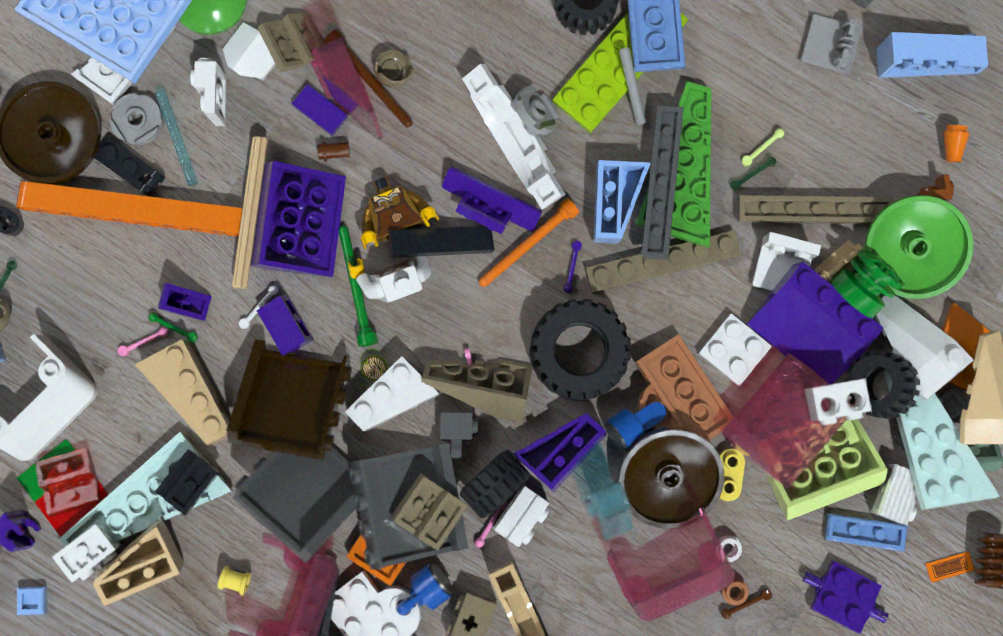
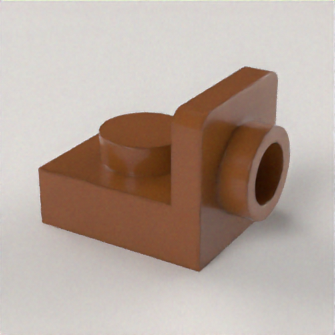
M943 174L935 180L936 186L921 188L920 192L916 194L934 196L948 202L953 199L954 184L950 181L949 174Z

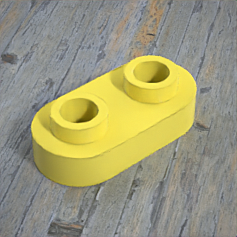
M726 449L719 454L724 467V486L730 483L733 489L730 493H726L723 486L719 499L733 501L741 493L745 459L740 451ZM730 457H734L736 459V465L734 467H730L728 465V459Z

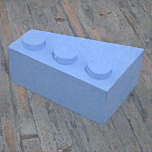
M598 161L596 166L593 243L619 244L651 163Z

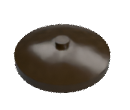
M54 81L32 83L12 94L0 109V158L13 173L27 181L52 185L71 180L90 165L98 151L101 140V126L97 112L90 101L71 86Z
M662 427L645 433L626 450L618 468V488L625 506L638 520L657 528H679L700 520L715 506L724 486V467L715 447L700 433L684 427Z

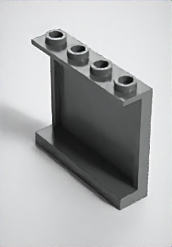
M448 443L351 462L352 468L349 470L351 482L355 484L357 495L354 497L356 509L360 511L362 522L359 523L361 536L365 538L367 549L364 550L366 563L370 565V569H383L386 566L469 548L462 515L439 550L426 544L390 519L420 473L459 499Z
M333 447L331 451H326L324 460L272 451L273 454L268 459L262 457L253 467L255 471L249 477L244 475L234 486L237 490L233 499L305 563L356 509L354 497L357 495L355 484L351 482L349 470L352 468L351 463Z

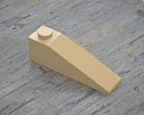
M994 330L979 337L973 363L976 376L972 385H968L967 394H971L968 410H962L960 420L959 443L1003 444V341L1000 331Z

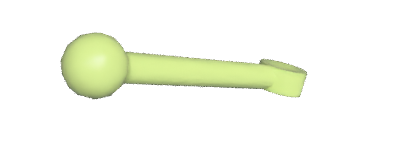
M777 128L772 137L751 155L742 158V165L750 166L752 160L777 138L784 136V130Z

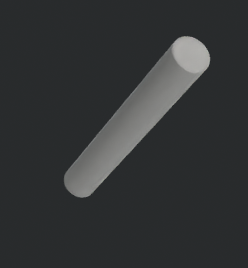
M629 47L619 49L636 125L644 124L646 119Z

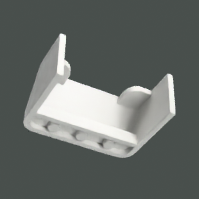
M33 334L30 338L48 355L38 369L39 377L47 387L10 424L0 416V449L21 461L35 459L97 395L95 383L49 337Z

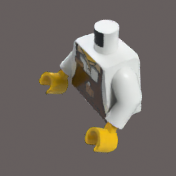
M426 256L413 257L371 274L365 273L362 259H357L358 266H352L348 262L350 277L356 279L366 297L387 303L421 291L423 289L422 283L431 275Z

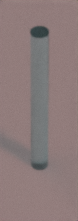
M164 89L157 90L155 95L188 187L195 186L198 182Z

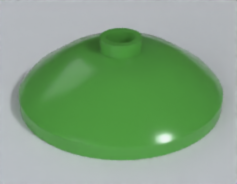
M192 0L179 21L189 30L199 34H219L230 29L240 20L245 11L247 0Z

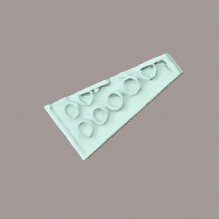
M884 370L885 378L890 392L892 388V378L890 373L887 370ZM934 393L927 400H924L920 395L914 396L915 405L907 406L909 411L905 414L899 413V417L896 419L921 510L1000 497L968 445L959 443L960 432L936 394Z
M179 432L59 540L66 547L92 526L99 523L115 543L149 528L160 517H162L163 521H166L181 514L166 502L164 498L157 495L155 490L187 449H191L197 456H200L207 463L209 462L183 432ZM218 475L193 508L232 492L233 489Z

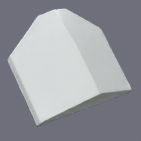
M244 22L223 48L227 66L240 76L264 79L275 65L259 31Z

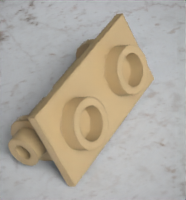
M848 240L819 264L814 271L832 285L831 281L843 269L854 270L850 262L853 258L863 262L858 256L863 247L860 244L854 246Z

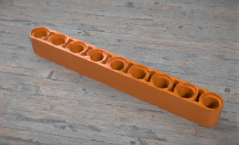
M21 181L19 184L16 208L26 211L239 237L243 210L242 208L26 181Z

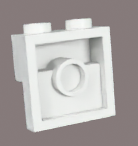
M199 58L198 61H195V70H191L190 79L192 86L201 95V110L204 111L215 126H226L227 76L213 59Z

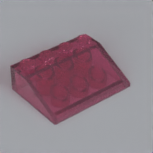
M342 38L311 50L315 59L310 62L327 99L332 97L340 109L378 140L382 139L383 135L374 110Z
M789 353L721 433L728 444L786 489H789L847 419L846 416L837 417V423L821 425L820 421H811L805 389L829 384L810 367ZM824 398L821 401V409L827 412L830 403ZM847 400L848 405L850 407H853V405Z

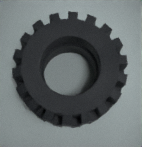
M555 0L554 10L557 11L556 17L558 21L562 19V26L565 29L570 26V32L574 34L578 30L581 31L580 35L586 36L587 31L594 35L597 34L598 29L601 32L606 29L607 23L611 24L616 14L619 0H600L601 4L591 10L579 8L573 0Z
M872 350L870 354H861V360L854 359L852 362L854 365L853 369L848 368L846 372L850 374L849 379H845L844 382L865 379L871 411L864 412L866 413L865 415L889 419V417L897 418L899 413L905 414L909 411L907 406L915 405L916 401L913 398L920 394V391L916 390V385L921 384L920 379L914 377L918 372L915 368L910 367L912 363L909 360L883 350ZM887 370L892 378V388L886 397L878 400L873 392V381L877 374ZM850 393L848 396L852 398L849 402L851 405H854L856 401L855 396Z
M509 449L504 450L461 489L459 495L482 519L488 517L528 480L530 472Z

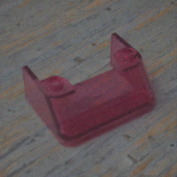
M704 507L699 509V512L712 540L699 547L697 558L701 567L651 589L648 581L642 576L634 575L626 578L613 549L608 551L607 560L625 598L640 619L653 621L732 584L734 580L733 568Z
M263 532L261 536L262 542L285 549L283 555L285 564L289 568L300 572L283 622L274 619L265 620L259 625L255 636H317L338 575L336 561L331 556L317 551L305 563L275 535ZM231 629L228 631V636H252Z

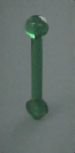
M769 157L766 163L740 180L732 181L730 188L733 191L739 190L743 183L767 167L775 166L777 163L776 158Z
M8 261L6 265L7 270L0 281V292L11 272L17 268L15 261Z

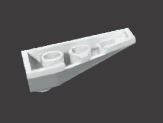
M896 295L892 299L884 296L882 300L885 306L875 318L878 324L883 327V335L888 337L893 348L892 353L909 360L912 363L910 367L917 370L918 374L914 377L920 379L921 385H916V390H919V395L924 400H927L968 366L973 359L953 338Z

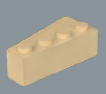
M181 339L135 364L206 445H215L227 438L226 429L230 418L189 341Z

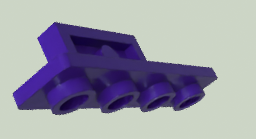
M452 166L448 169L442 184L443 189L462 198L455 212L500 234L504 232L509 222L533 232L542 214L541 209Z

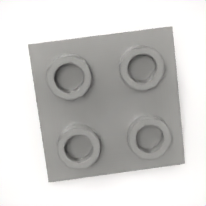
M813 14L800 62L850 75L862 27L858 25V20L849 18L847 22H842Z

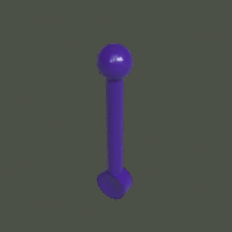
M574 241L571 246L573 254L567 283L563 286L565 293L573 291V286L571 285L578 251L582 248V244L579 241Z

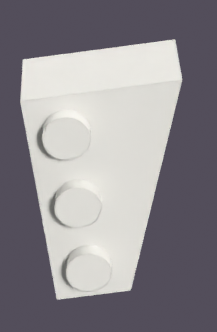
M401 356L345 413L363 431L367 432L440 394L433 387L421 382L422 376Z

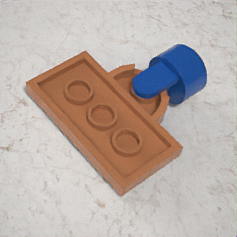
M678 334L635 362V365L648 383V386L641 392L638 399V412L633 415L626 408L605 421V429L617 449L625 453L649 428L655 430L670 426L684 427L696 431L710 440L737 421Z

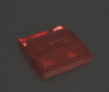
M88 448L35 462L38 485L44 491L47 515L52 517L102 501L97 475Z

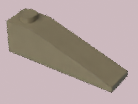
M475 360V364H461L459 361H427L421 382L494 417L522 422L533 367L529 364L510 360H499L498 364H485L484 360Z

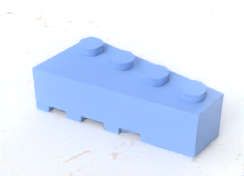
M891 32L876 48L878 78L979 74L988 67L986 36H976L973 33L947 35Z

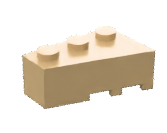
M162 517L129 544L96 575L92 583L104 606L180 574L184 562Z

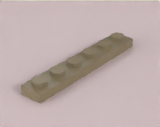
M740 195L738 197V223L871 224L876 215L894 201V197Z
M733 230L710 236V249L691 242L670 246L668 261L642 259V254L586 267L585 270L591 293L593 294L739 257L742 253L736 232Z

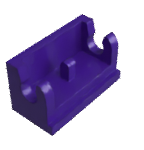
M278 296L256 310L282 355H286L289 352L293 353L314 340L289 296Z
M25 510L4 512L0 517V545L10 552L33 547L35 541L32 537L26 535L27 527L30 526L35 531H41L40 525L27 516L28 512Z

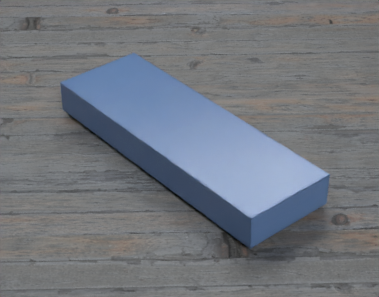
M827 513L824 539L905 552L908 525Z

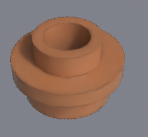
M731 578L724 583L722 596L729 604L740 605L748 598V586L741 579ZM731 588H739L737 596L731 595Z

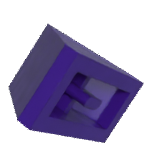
M164 283L158 309L205 321L212 296Z

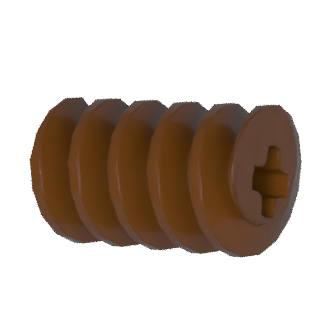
M983 532L986 536L979 537L977 541L985 544V547L977 548V552L983 554L984 557L976 559V562L983 565V568L975 570V573L983 576V579L974 580V583L980 586L1003 589V534Z

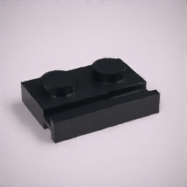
M187 449L155 490V493L186 516L220 472L200 456L193 453L191 449Z

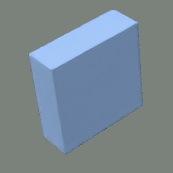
M47 586L17 588V615L47 613Z

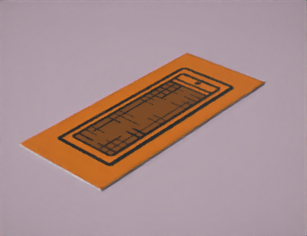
M969 551L925 564L931 583L975 570Z

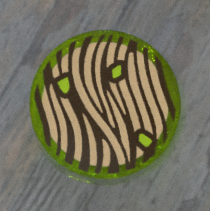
M377 355L365 358L361 365L363 376L373 382H376L388 370L386 361Z

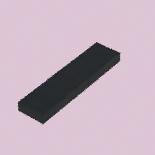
M486 226L389 230L388 233L391 258L493 253L495 250L492 230Z

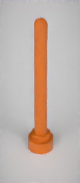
M566 197L559 203L558 212L479 279V285L481 287L489 285L564 219L567 221L569 218H575L580 213L575 204Z

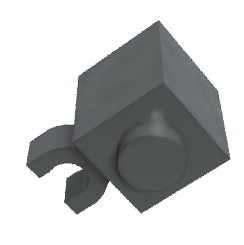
M441 413L440 439H451V458H462V440H473V434H478V419H473V413Z

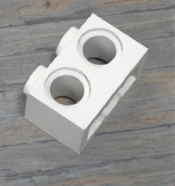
M865 379L805 389L811 421H820L821 425L837 423L836 418L846 416L847 420L863 418L862 413L871 411ZM850 393L855 396L856 400L853 407H850L847 403V397ZM824 398L830 403L827 412L821 409V401Z

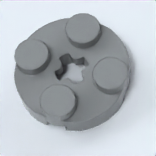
M526 86L516 94L515 99L511 101V107L524 123L527 133L532 136L535 134L548 135L558 127L559 123L556 124L555 122L558 118V112L547 95L543 93L540 96L534 92L537 88Z
M127 94L117 100L112 108L113 113L112 118H110V126L113 132L122 141L132 146L150 143L164 128L163 113L159 105L146 95ZM134 114L143 116L139 125H131V122L134 120L132 117Z

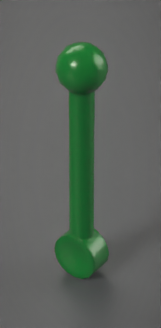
M152 312L148 315L150 322H158L187 337L189 342L194 343L198 340L196 333H189L159 318L157 313Z

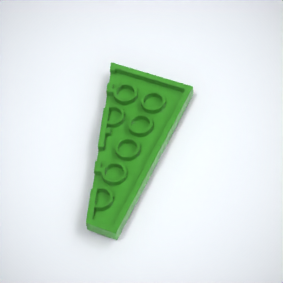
M687 81L678 107H684L671 236L710 249L712 90L709 87ZM649 187L636 221V225L644 228Z

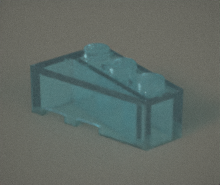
M612 480L584 492L586 496L582 500L587 513L595 518L604 541L633 529L631 506L620 482Z

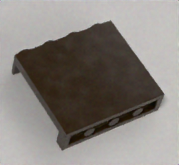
M255 339L226 429L228 442L324 460L326 451H331L333 447L334 435H331L333 427L337 428L339 424L340 412H337L339 404L343 405L345 401L346 389H343L344 383L349 382L351 378L352 367L348 366V356L344 355L342 363L289 353L282 355L281 352L267 350L265 341Z

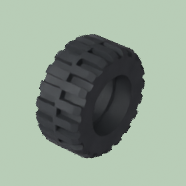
M571 299L566 303H559L550 311H547L537 323L530 344L531 364L539 381L552 393H556L562 398L575 400L593 399L615 387L620 382L619 380L622 376L625 375L628 369V361L631 358V340L627 336V328L624 322L621 323L617 318L619 315L614 311L608 310L606 305L600 302L599 304L594 303L590 299L581 301ZM570 327H589L596 331L603 341V360L597 369L588 374L578 375L570 373L559 364L556 358L555 345L557 339L563 331Z

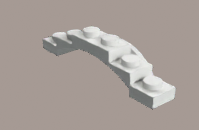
M479 64L462 80L470 91L471 99L520 180L528 192L535 197L541 209H545L566 195L553 175L557 171L544 152L547 150V147L539 134L532 136L527 133L524 123L511 107V101L513 100L504 85L497 84L486 64Z

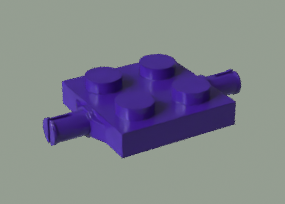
M831 561L826 573L821 578L808 571L804 574L806 577H803L802 581L816 588L815 598L810 607L811 610L857 634H861L866 620L870 616L883 624L887 621L885 618H888L889 614L875 607V601L882 586L835 561Z

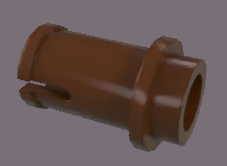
M322 141V144L317 145L319 160L324 159V162H327V159L350 158L348 141L329 144Z

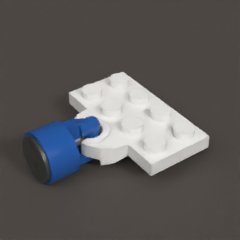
M428 563L410 577L413 586L410 590L400 586H390L379 591L365 570H363L335 592L331 619L344 636H412L422 618L421 606L425 604L431 610L436 609L453 596V588L445 574L435 564Z

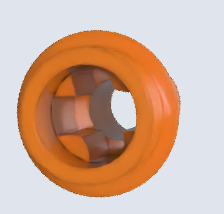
M946 125V131H943L945 162L960 163L962 161L970 134L967 132L968 126Z

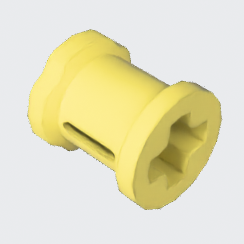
M226 565L220 575L218 589H232L244 596L248 590L252 573L246 572L244 574L230 569V566Z

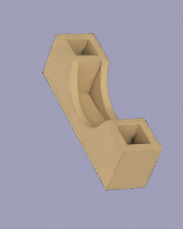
M513 561L489 571L488 576L516 636H546Z

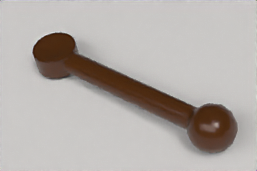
M764 589L760 595L731 609H723L721 616L724 619H729L733 613L763 599L770 600L772 593Z

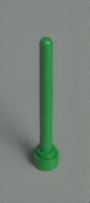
M343 225L340 226L338 231L360 328L356 339L358 347H367L379 342L377 332H374L373 328H370L362 289L356 279L350 277L348 262L352 266L357 265L349 229Z

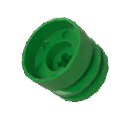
M862 249L858 256L863 262L856 258L850 261L857 272L854 274L847 269H843L831 283L837 292L854 308L865 316L874 318L885 306L879 294L882 293L892 299L896 294L891 287L900 291L905 284L894 268L884 259L866 249Z

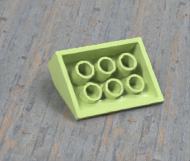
M846 416L836 418L837 423L821 425L820 421H811L810 419L754 441L775 498L787 521L885 483L888 469L859 419L847 420Z

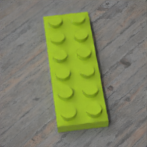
M628 13L552 99L553 104L590 134L628 92L619 49L629 47L632 59ZM681 13V23L683 28L684 25L687 23L688 18ZM635 72L636 80H638L644 72Z

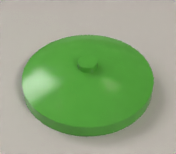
M911 195L893 201L876 215L868 228L864 249L884 259L894 268L897 275L904 282L905 286L900 291L891 287L896 295L909 299H924L937 296L949 290L963 277L973 255V235L966 218L950 203L934 196Z

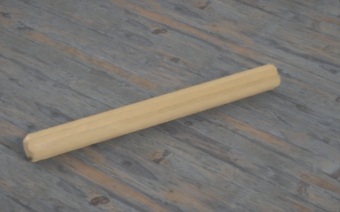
M256 136L252 139L232 286L237 289H247L268 145L267 138Z

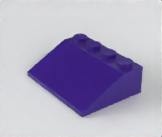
M277 161L265 164L251 267L333 277L346 176Z
M804 262L791 266L746 324L821 386L833 384L852 365L854 359H858L869 348L883 330L880 324L854 308L829 282Z

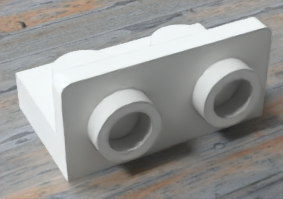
M97 523L52 558L71 582L79 577L84 581L96 572L93 566L100 561L105 565L118 554L115 550L121 544L119 542L114 543L101 525Z

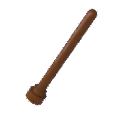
M339 29L330 32L323 41L330 50L339 52L406 128L411 127L413 124L412 119L347 47L345 35Z

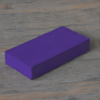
M308 84L292 102L293 107L331 136L336 133L348 118L347 114Z

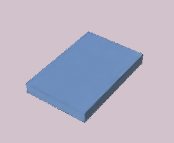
M627 0L634 72L684 69L685 55L680 1Z

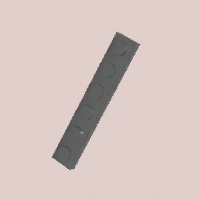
M657 107L642 259L668 261L684 107Z

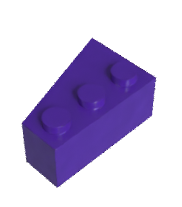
M586 413L512 454L554 493L607 436V433Z

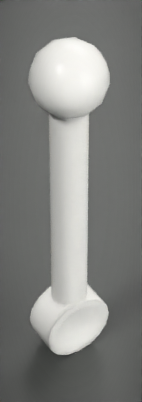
M270 286L266 296L248 317L239 321V326L242 329H248L250 321L257 314L256 310L263 307L272 295L274 296L278 293L277 286Z

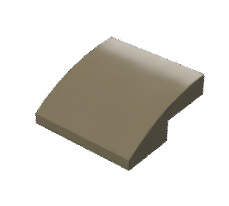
M307 12L287 14L282 20L264 22L257 28L280 73L313 64L329 56Z
M420 473L390 519L426 544L439 550L468 505Z

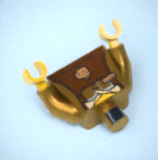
M383 177L373 182L378 195L370 197L368 199L369 205L364 208L361 223V242L365 250L369 242H374L375 247H378L379 243L389 240V230L416 229L424 226V223L428 227L430 226L428 220L435 217L438 221L439 216L436 210L430 207L427 201L412 190H405L403 186L392 189L388 178Z

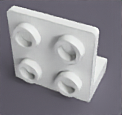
M773 232L768 233L763 237L752 286L772 291L793 264L804 262L810 267L812 259L819 256L821 245Z

